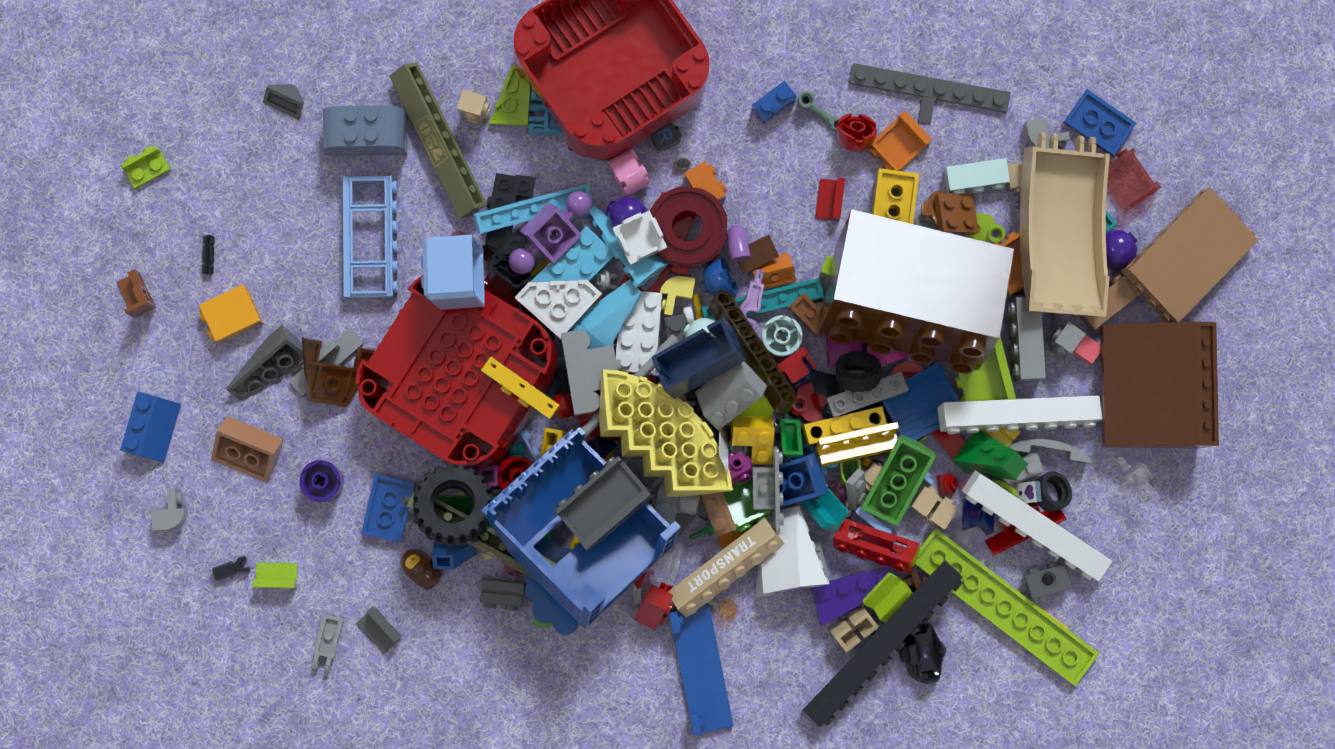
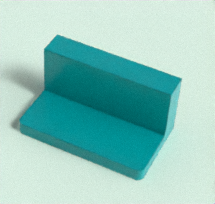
M829 488L828 492L820 495L817 500L807 499L802 503L815 521L825 530L838 531L849 514L847 508Z

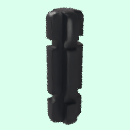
M204 235L202 263L204 265H202V274L212 275L214 273V266L212 264H214L215 247L213 245L215 244V237L213 235Z

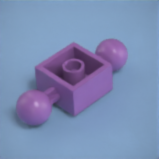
M583 191L572 192L567 197L566 209L563 212L548 202L520 230L531 244L526 249L519 248L510 254L508 263L511 270L517 274L530 272L534 267V257L538 253L554 264L582 236L570 221L574 217H582L589 213L592 207L589 195Z

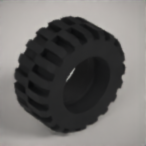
M446 464V468L442 469L438 466L434 468L433 473H426L424 480H420L417 484V491H414L413 496L414 517L421 532L425 533L430 541L433 539L436 541V544L441 546L448 544V547H454V545L460 544V547H462L468 541L473 543L477 540V536L485 533L486 527L490 523L481 510L493 500V495L491 494L489 484L485 482V478L481 474L477 475L475 469L471 467L469 470L465 469V465L458 464V467ZM447 489H460L471 496L473 510L463 521L457 523L445 522L439 519L434 512L433 504L435 498Z

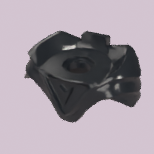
M922 621L918 624L920 629L913 637L909 634L904 639L906 644L899 650L900 661L906 663L908 674L913 679L929 684L935 683L940 679L942 662L947 649L938 638L931 623ZM923 646L930 648L931 654L927 658H924Z

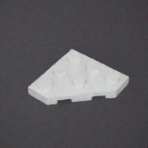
M588 280L528 282L516 295L515 299L561 339V333L568 332L602 293Z

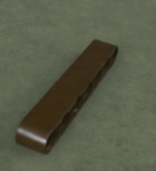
M719 290L709 304L711 314L716 321L723 317L733 326L746 358L744 362L767 385L763 393L775 412L782 415L787 414L797 400L795 391L732 295L727 291L724 293L723 290Z

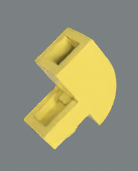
M675 276L663 284L660 293H662V296H667V299H663L661 311H665L664 316H673L676 298L692 301L695 278Z

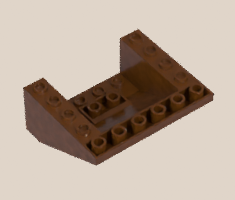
M1216 322L1100 325L1102 447L1200 449L1219 446Z

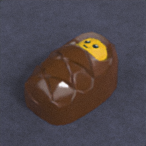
M410 549L400 559V565L404 573L423 589L429 590L433 588L442 577L440 569H433L431 557L420 549Z

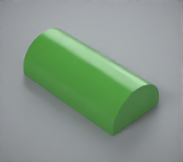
M900 435L863 501L861 509L898 526L936 458L935 452L910 437Z

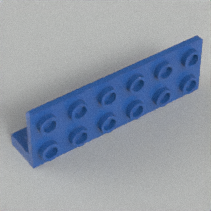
M709 605L701 606L694 614L687 618L680 611L670 612L669 616L693 735L697 736L702 735L704 732L733 727Z

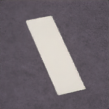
M726 424L719 430V456L728 473V426Z

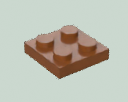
M937 193L934 196L939 231L955 235H975L979 233L973 194Z

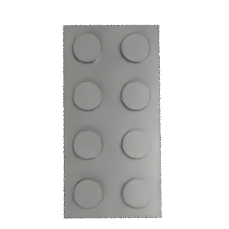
M1016 297L1007 306V317L1011 318V326H1008V336L1012 338V346H1009L1010 358H1013L1014 366L1010 368L1011 378L1015 379V383L1039 382L1046 378L1042 312L1027 311L1026 297Z

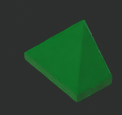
M780 419L782 456L802 457L800 420Z

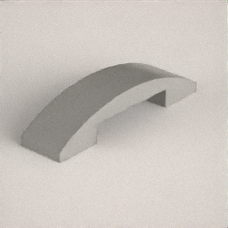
M1030 439L1009 446L1016 452L1024 454L1030 453L1031 446L1067 452L1066 461L1089 464L1091 461L1086 454L1075 447L1054 440Z

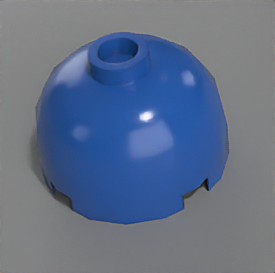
M723 258L712 261L703 271L704 281L701 282L703 290L706 293L709 292L713 297L719 290H723L724 293L727 291L732 296L738 294L736 281L733 282L729 273L731 270Z

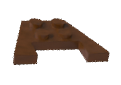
M302 337L306 399L310 402L347 407L357 390L356 373L362 359L369 361L375 350L358 347L353 367L318 362L322 341Z

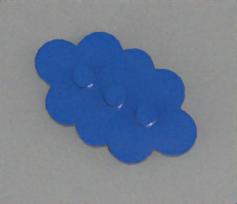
M554 538L540 540L534 546L543 557L556 564L572 550L567 547L559 548ZM522 574L528 582L525 594L529 600L534 602L532 613L535 619L542 623L552 622L555 631L561 635L573 634L579 626L577 620L537 581Z

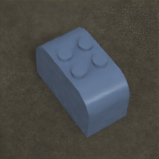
M388 105L332 106L324 108L323 151L327 156L408 155L407 113L401 107Z

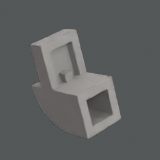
M1047 118L1027 120L1024 123V131L1028 145L1030 147H1037L1038 134L1045 132L1046 148H1049L1051 134L1048 132ZM1069 132L1056 133L1058 135V148L1064 147V144L1070 140Z
M167 489L168 509L151 510L152 531L174 530L186 520L188 509L180 508V505L183 504L182 492L179 493V489Z

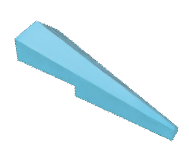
M592 204L589 214L594 219L593 225L595 227L599 226L603 232L601 237L614 257L625 265L623 270L626 274H631L634 279L632 284L635 288L646 284L650 278L660 275L668 263L657 254L631 266L629 265L609 224L608 216Z

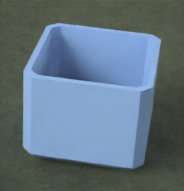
M473 235L427 238L423 242V256H421V266L424 275L421 283L424 295L440 310L484 307L483 248Z

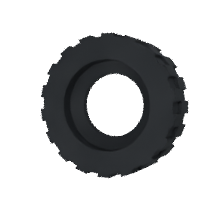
M851 351L850 353H845L836 362V382L847 391H870L880 383L881 363L878 358L868 352ZM851 369H863L868 371V373L858 375L848 371Z

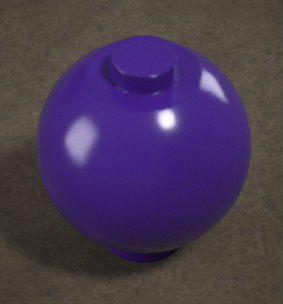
M623 197L617 201H611L606 208L611 228L620 225L623 220L640 212L643 214L648 211L644 203L634 197Z
M1118 229L1106 232L1108 268L1113 270L1124 269L1137 256L1138 249L1135 244L1137 239L1131 232L1127 234L1124 230Z

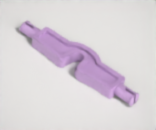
M756 269L754 281L749 282L746 298L739 306L745 316L748 311L759 312L764 289V284L761 283L765 272L763 270ZM747 318L753 329H755L756 321Z

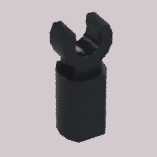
M239 557L235 563L230 561L213 567L212 571L216 581L236 575L237 571H249L250 567H241V562L246 560L247 557Z

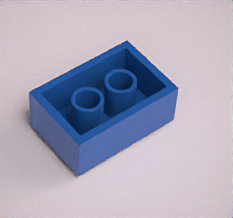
M816 452L779 464V472L783 474V485H779V493H783V505H780V507L814 498L828 492Z

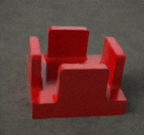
M805 347L778 364V367L791 386L792 383H796L809 374V370L802 360L805 361L812 372L817 369Z

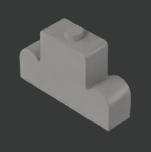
M583 330L561 333L574 415L576 417L596 413L600 409V397L596 392L601 390V371L603 369L622 371L621 362L616 360L613 346L589 349L591 340L589 335Z

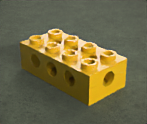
M879 168L876 175L872 215L913 224L919 174ZM891 190H898L900 192V196H893L891 194ZM889 209H894V210H896L897 213H898V216L892 217V216L888 213V210H889Z

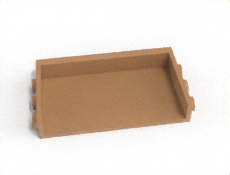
M1208 187L1201 190L1121 272L1133 284L1134 290L1147 299V304L1161 314L1160 317L1164 322H1180L1256 244L1258 239L1255 237V233L1241 222L1240 216L1230 210L1227 202L1219 198Z

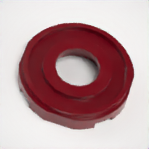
M677 187L661 195L653 204L650 213L653 218L655 217L667 245L666 249L656 254L665 262L675 267L697 268L709 263L721 252L726 242L728 218L720 201L710 192L701 188ZM681 212H694L700 216L703 222L702 233L693 241L680 240L672 230L673 219Z

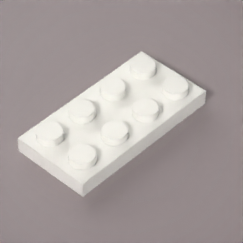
M641 291L642 296L632 314L627 316L624 321L622 332H618L616 360H620L623 372L636 373L657 352L662 293ZM656 368L650 374H655Z

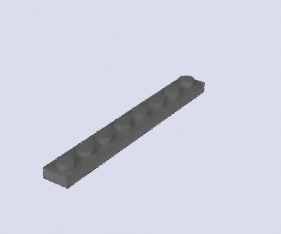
M856 63L852 64L849 84L918 97H930L939 101L1004 113L1008 111L1011 92Z

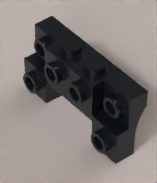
M496 173L492 196H488L486 208L490 210L516 203L517 197L533 198L536 178ZM513 225L487 232L485 245L494 247L499 255L510 256L516 249H525L527 239L524 236L512 235Z

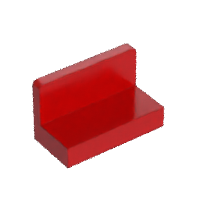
M837 177L836 180L820 179L816 218L833 221L840 220L845 178Z

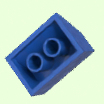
M137 391L120 451L164 463L181 404Z

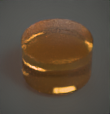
M729 599L722 601L719 605L720 615L725 619H733L738 613L735 602Z

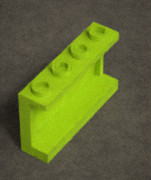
M1001 337L979 370H974L968 374L958 373L959 376L955 377L958 389L962 388L964 395L960 397L961 402L1016 399Z

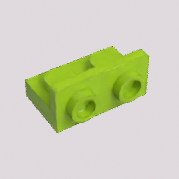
M157 146L146 147L142 150L141 154L136 157L135 155L130 156L124 160L125 163L121 164L122 169L125 170L135 189L171 171L165 157Z

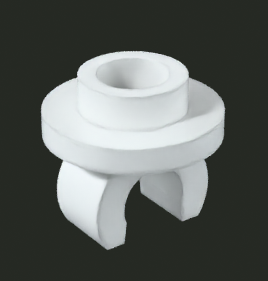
M602 270L597 275L596 284L600 290L615 289L616 285H612L610 279L617 278V275L614 273L609 274L607 270Z

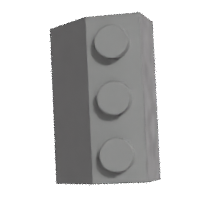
M742 362L707 381L695 391L704 417L717 430H720L761 398L767 385L745 362Z

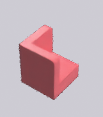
M1085 334L1072 354L1087 365H1091L1100 354L1101 347L1099 343Z

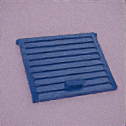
M937 363L906 379L907 392L881 401L892 422L898 423L899 428L897 431L900 435L918 440L940 429L937 408L944 402H960L941 368V363Z

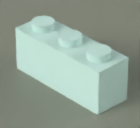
M1006 158L948 166L944 169L947 192L953 194H965V191L973 190V193H981L985 191V188L993 187V190H1001L1010 182Z

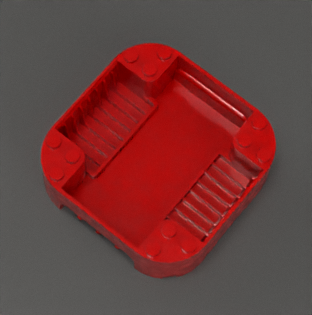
M545 0L529 10L520 19L514 33V60L518 75L521 79L524 77L532 86V90L537 93L544 103V107L551 113L556 124L560 126L566 136V144L575 153L584 158L598 159V161L610 160L632 149L646 137L692 110L700 102L706 88L710 66L707 49L673 0Z
M422 275L407 289L411 293L404 307L399 310L400 313L393 324L388 327L387 333L382 341L378 343L369 361L362 359L356 373L359 400L372 415L455 467L461 464L465 465V469L469 470L471 467L477 471L480 468L494 466L508 453L535 409L530 405L528 408L517 402L519 397L513 393L510 396L500 390L502 385L483 373L481 369L489 358L492 357L545 394L558 370L559 356L557 347L552 337L536 320L485 290L484 307L440 310L424 295L421 283L424 275Z

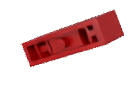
M848 519L844 520L833 537V548L839 552H847L856 555L860 559H868L878 565L895 568L899 572L911 574L919 555L920 543ZM850 527L862 531V533L850 529ZM894 542L900 543V544L905 545V546H907V547H903V546L894 544Z

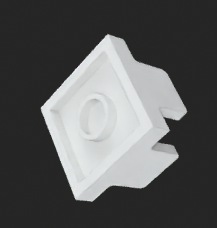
M650 211L643 214L640 212L612 228L630 266L667 248L663 239V233Z

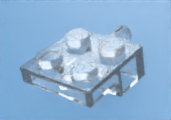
M1122 455L1115 460L1123 469L1120 472L1123 476L1121 478L1122 482L1128 488L1132 487L1136 492L1134 495L1140 503L1151 504L1161 498L1148 483L1154 476L1141 460L1128 464Z

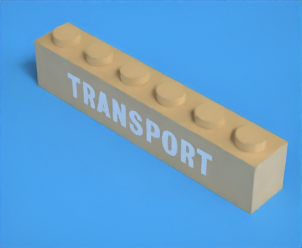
M766 518L762 519L668 592L673 595L671 600L676 608L687 618L705 603L710 602L722 590L727 589L738 578L744 576L755 565L760 564L768 555L777 551L784 544L783 540Z

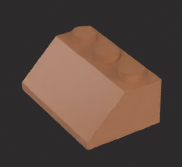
M227 416L216 432L211 460L268 482L281 452L283 439Z

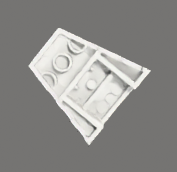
M800 506L780 510V513H783V525H780V531H777L784 544L758 564L755 598L775 595V592L790 589L812 588L830 584L822 570V562L816 554V547L808 532L810 531ZM772 511L768 521L774 527Z

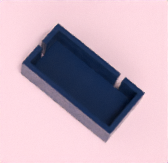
M723 317L707 326V329L715 338L704 329H701L651 357L657 373L660 374L659 378L664 391L672 398L676 399L746 361L733 326Z

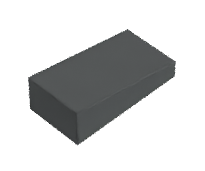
M922 97L918 122L931 124L935 98Z

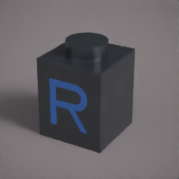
M670 122L651 134L650 137L657 152L660 153L679 144L682 134L678 126L674 127L673 123Z

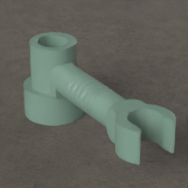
M802 92L797 99L799 107L808 108L816 113V115L831 126L833 131H837L834 122L840 118H836L814 103L815 98L811 92ZM805 98L808 104H804L802 99Z

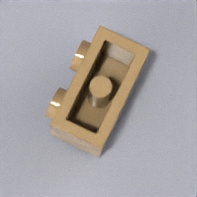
M463 89L457 110L460 117L466 118V122L477 125L478 122L483 124L484 119H488L491 112L486 96Z

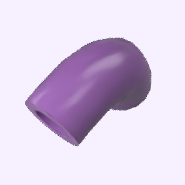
M740 225L730 226L727 230L726 238L731 261L738 262L749 259L751 254L745 229Z

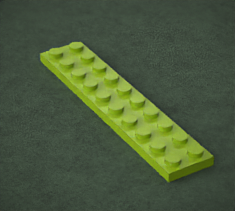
M934 528L920 546L915 565L930 576L946 559L964 576L961 579L963 584L956 591L951 590L950 592L1070 684L1076 686L1100 653L942 532Z

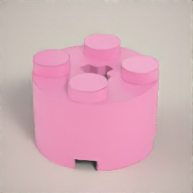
M633 149L627 150L607 162L609 170H613L614 179L626 197L643 189L650 183L648 173L643 165L640 166L638 157Z

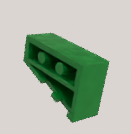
M982 431L974 433L952 460L967 474H970V472L974 473L976 470L983 476L988 474L996 478L1016 480L1028 465L1015 450Z

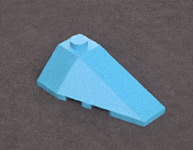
M629 279L589 308L568 332L585 331L591 340L589 349L605 346L614 347L613 341L618 332H622L624 328L622 325L627 316L632 314L642 296V292L638 287L635 288L632 284L633 280Z

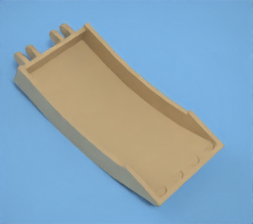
M1040 132L1037 138V147L1024 148L1021 181L1020 251L1027 311L1106 317L1110 278L1108 276L1106 257V195L1110 154L1096 153L1095 137H1089L1087 152H1084V136H1077L1075 151L1058 149V135L1056 133L1050 135L1049 148H1046L1045 132Z

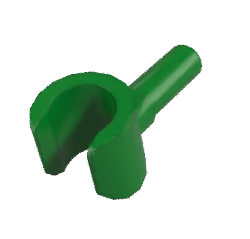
M710 523L689 537L693 540L706 532L711 537L715 532Z

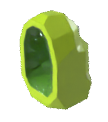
M861 458L839 464L840 479L845 487L846 481L857 469L861 470Z

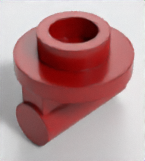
M951 473L937 475L940 495L955 493L958 487L957 478Z

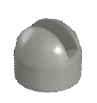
M679 153L675 157V167L680 171L690 168L691 160L689 155ZM684 159V164H681L680 160Z

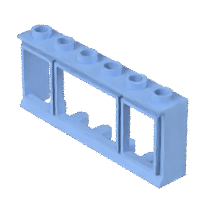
M392 175L343 176V277L345 299L395 298V293H398V281H395V273H398V261H394V253H398V241H394V233H398V222L394 221V213L398 212L397 201H394V193H397V181H394ZM353 183H384L385 204L353 205ZM385 211V261H353V212ZM385 267V291L353 292V268Z

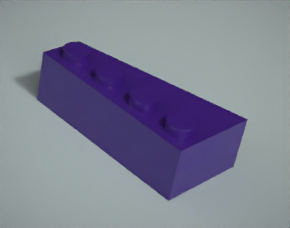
M884 566L831 580L828 585L810 588L820 626L863 604L862 600L886 574H893L891 567Z

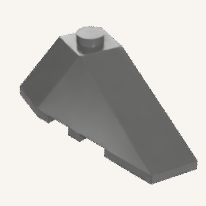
M281 325L264 340L227 386L226 390L239 400H243L262 391L263 385L274 381L275 384L281 382L280 377L290 372L292 375L299 373L303 369L302 365L304 364L302 343L292 332Z

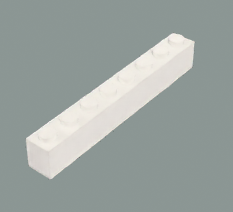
M1099 396L944 402L937 408L940 432L947 431L948 434H957L967 430V433H977L980 430L986 429L987 432H996L999 429L1016 431L1019 428L1036 430L1038 427H1045V429L1049 430L1058 428V426L1070 429L1077 427V425H1084L1085 428L1096 426V423L1103 419Z
M976 470L962 489V492L967 494L965 499L974 505L979 502L983 505L982 510L991 516L994 513L1000 516L998 520L1008 527L1010 524L1017 527L1015 531L1023 537L1029 535L1033 538L1031 542L1038 547L1046 546L1049 548L1048 553L1057 559L1061 556L1066 560L1064 564L1073 570L1078 567L1082 570L1080 574L1090 581L1092 578L1100 581L1112 563V560Z

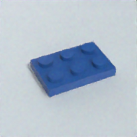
M1088 89L1085 90L1063 122L1087 140L1089 137H1095L1096 146L1112 157L1136 125L1135 121Z
M375 474L361 534L402 543L409 512L407 505L402 504L401 500L404 496L411 498L416 483Z

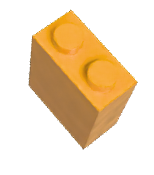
M244 284L199 305L201 309L199 315L202 321L207 322L210 328L207 330L208 335L212 341L215 340L217 343H222L263 323L248 288Z

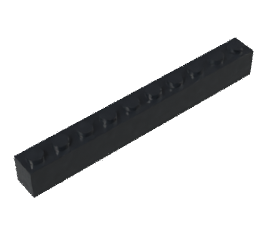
M945 559L806 705L803 711L819 727L823 724L828 726L835 719L833 714L837 709L842 711L850 703L847 699L852 694L856 696L864 688L861 684L866 679L870 682L878 673L876 671L877 667L880 664L884 667L892 659L890 654L894 650L899 651L906 644L904 639L909 634L913 637L920 629L918 624L923 619L927 622L935 614L932 610L937 604L941 607L949 599L947 594L951 590L956 591L963 584L961 579L964 576Z

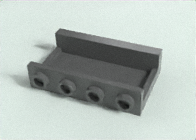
M619 456L610 458L604 464L605 468L600 472L595 471L588 478L590 480L584 486L582 484L573 490L572 493L574 495L568 500L566 498L556 505L557 509L554 512L564 521L587 551H591L653 497Z

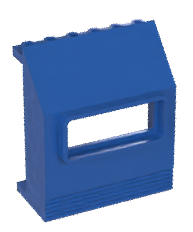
M579 427L576 431L571 429L481 511L511 556L586 629L674 546L681 526L676 521L670 525L646 502L591 551H587L580 542L555 566H552L534 546L562 521L554 512L557 509L556 505L566 498L568 500L574 495L572 493L573 490L581 484L584 486L588 483L590 475L595 471L600 472L603 470L606 463L584 441L585 432Z

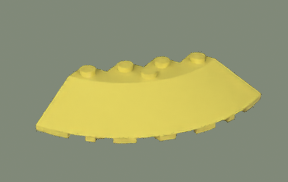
M603 369L601 371L599 409L601 437H621L622 457H642L644 477H664L666 497H687L733 490L729 468L727 473L719 456V446L713 437V432L686 401L683 402L679 398H672L664 391L661 384H655L645 377H637L628 374V372Z

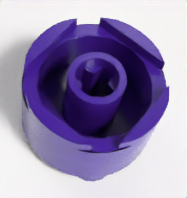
M316 460L303 468L299 485L303 494L311 500L328 502L335 499L341 493L344 478L340 469L333 463ZM320 476L322 478H326V480L324 481V486L320 484L318 485V482L320 481Z

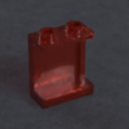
M1127 148L1116 155L1118 159L1113 162L1109 159L1107 188L1124 213L1162 188L1157 181L1155 183L1152 181L1134 153L1136 151L1134 148L1130 151Z

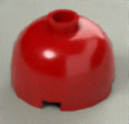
M847 114L838 120L836 137L844 149L852 152H862L867 150L875 141L877 134L876 123L870 117L859 114L858 117H852V114Z
M518 455L509 456L502 460L497 472L498 484L503 491L533 462L526 457Z

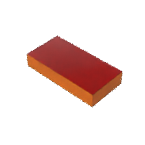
M940 429L930 433L952 459L966 444L958 433L948 434L947 431L940 432Z

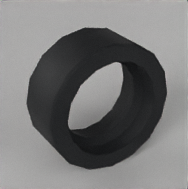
M1049 471L1035 479V481H1040L1042 498L1041 502L1036 503L1043 510L1056 512L1070 504L1072 500L1071 485L1061 473ZM1046 482L1051 483L1057 490L1058 502L1049 496Z

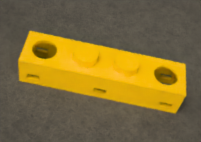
M492 357L489 358L481 369L483 373L502 385L500 390L509 396L513 393L519 397L517 402L526 408L530 405L550 420L560 407L555 401Z
M881 406L804 424L801 426L806 446L817 444L818 439L886 425L887 423L883 407ZM871 413H878L879 424L875 425L870 422L869 416ZM818 426L821 428L822 435L820 438L812 437L810 433L812 427Z

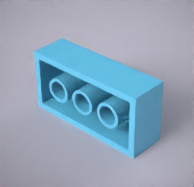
M586 226L580 232L582 236L554 264L550 262L531 282L588 280L591 283L615 257L609 247Z

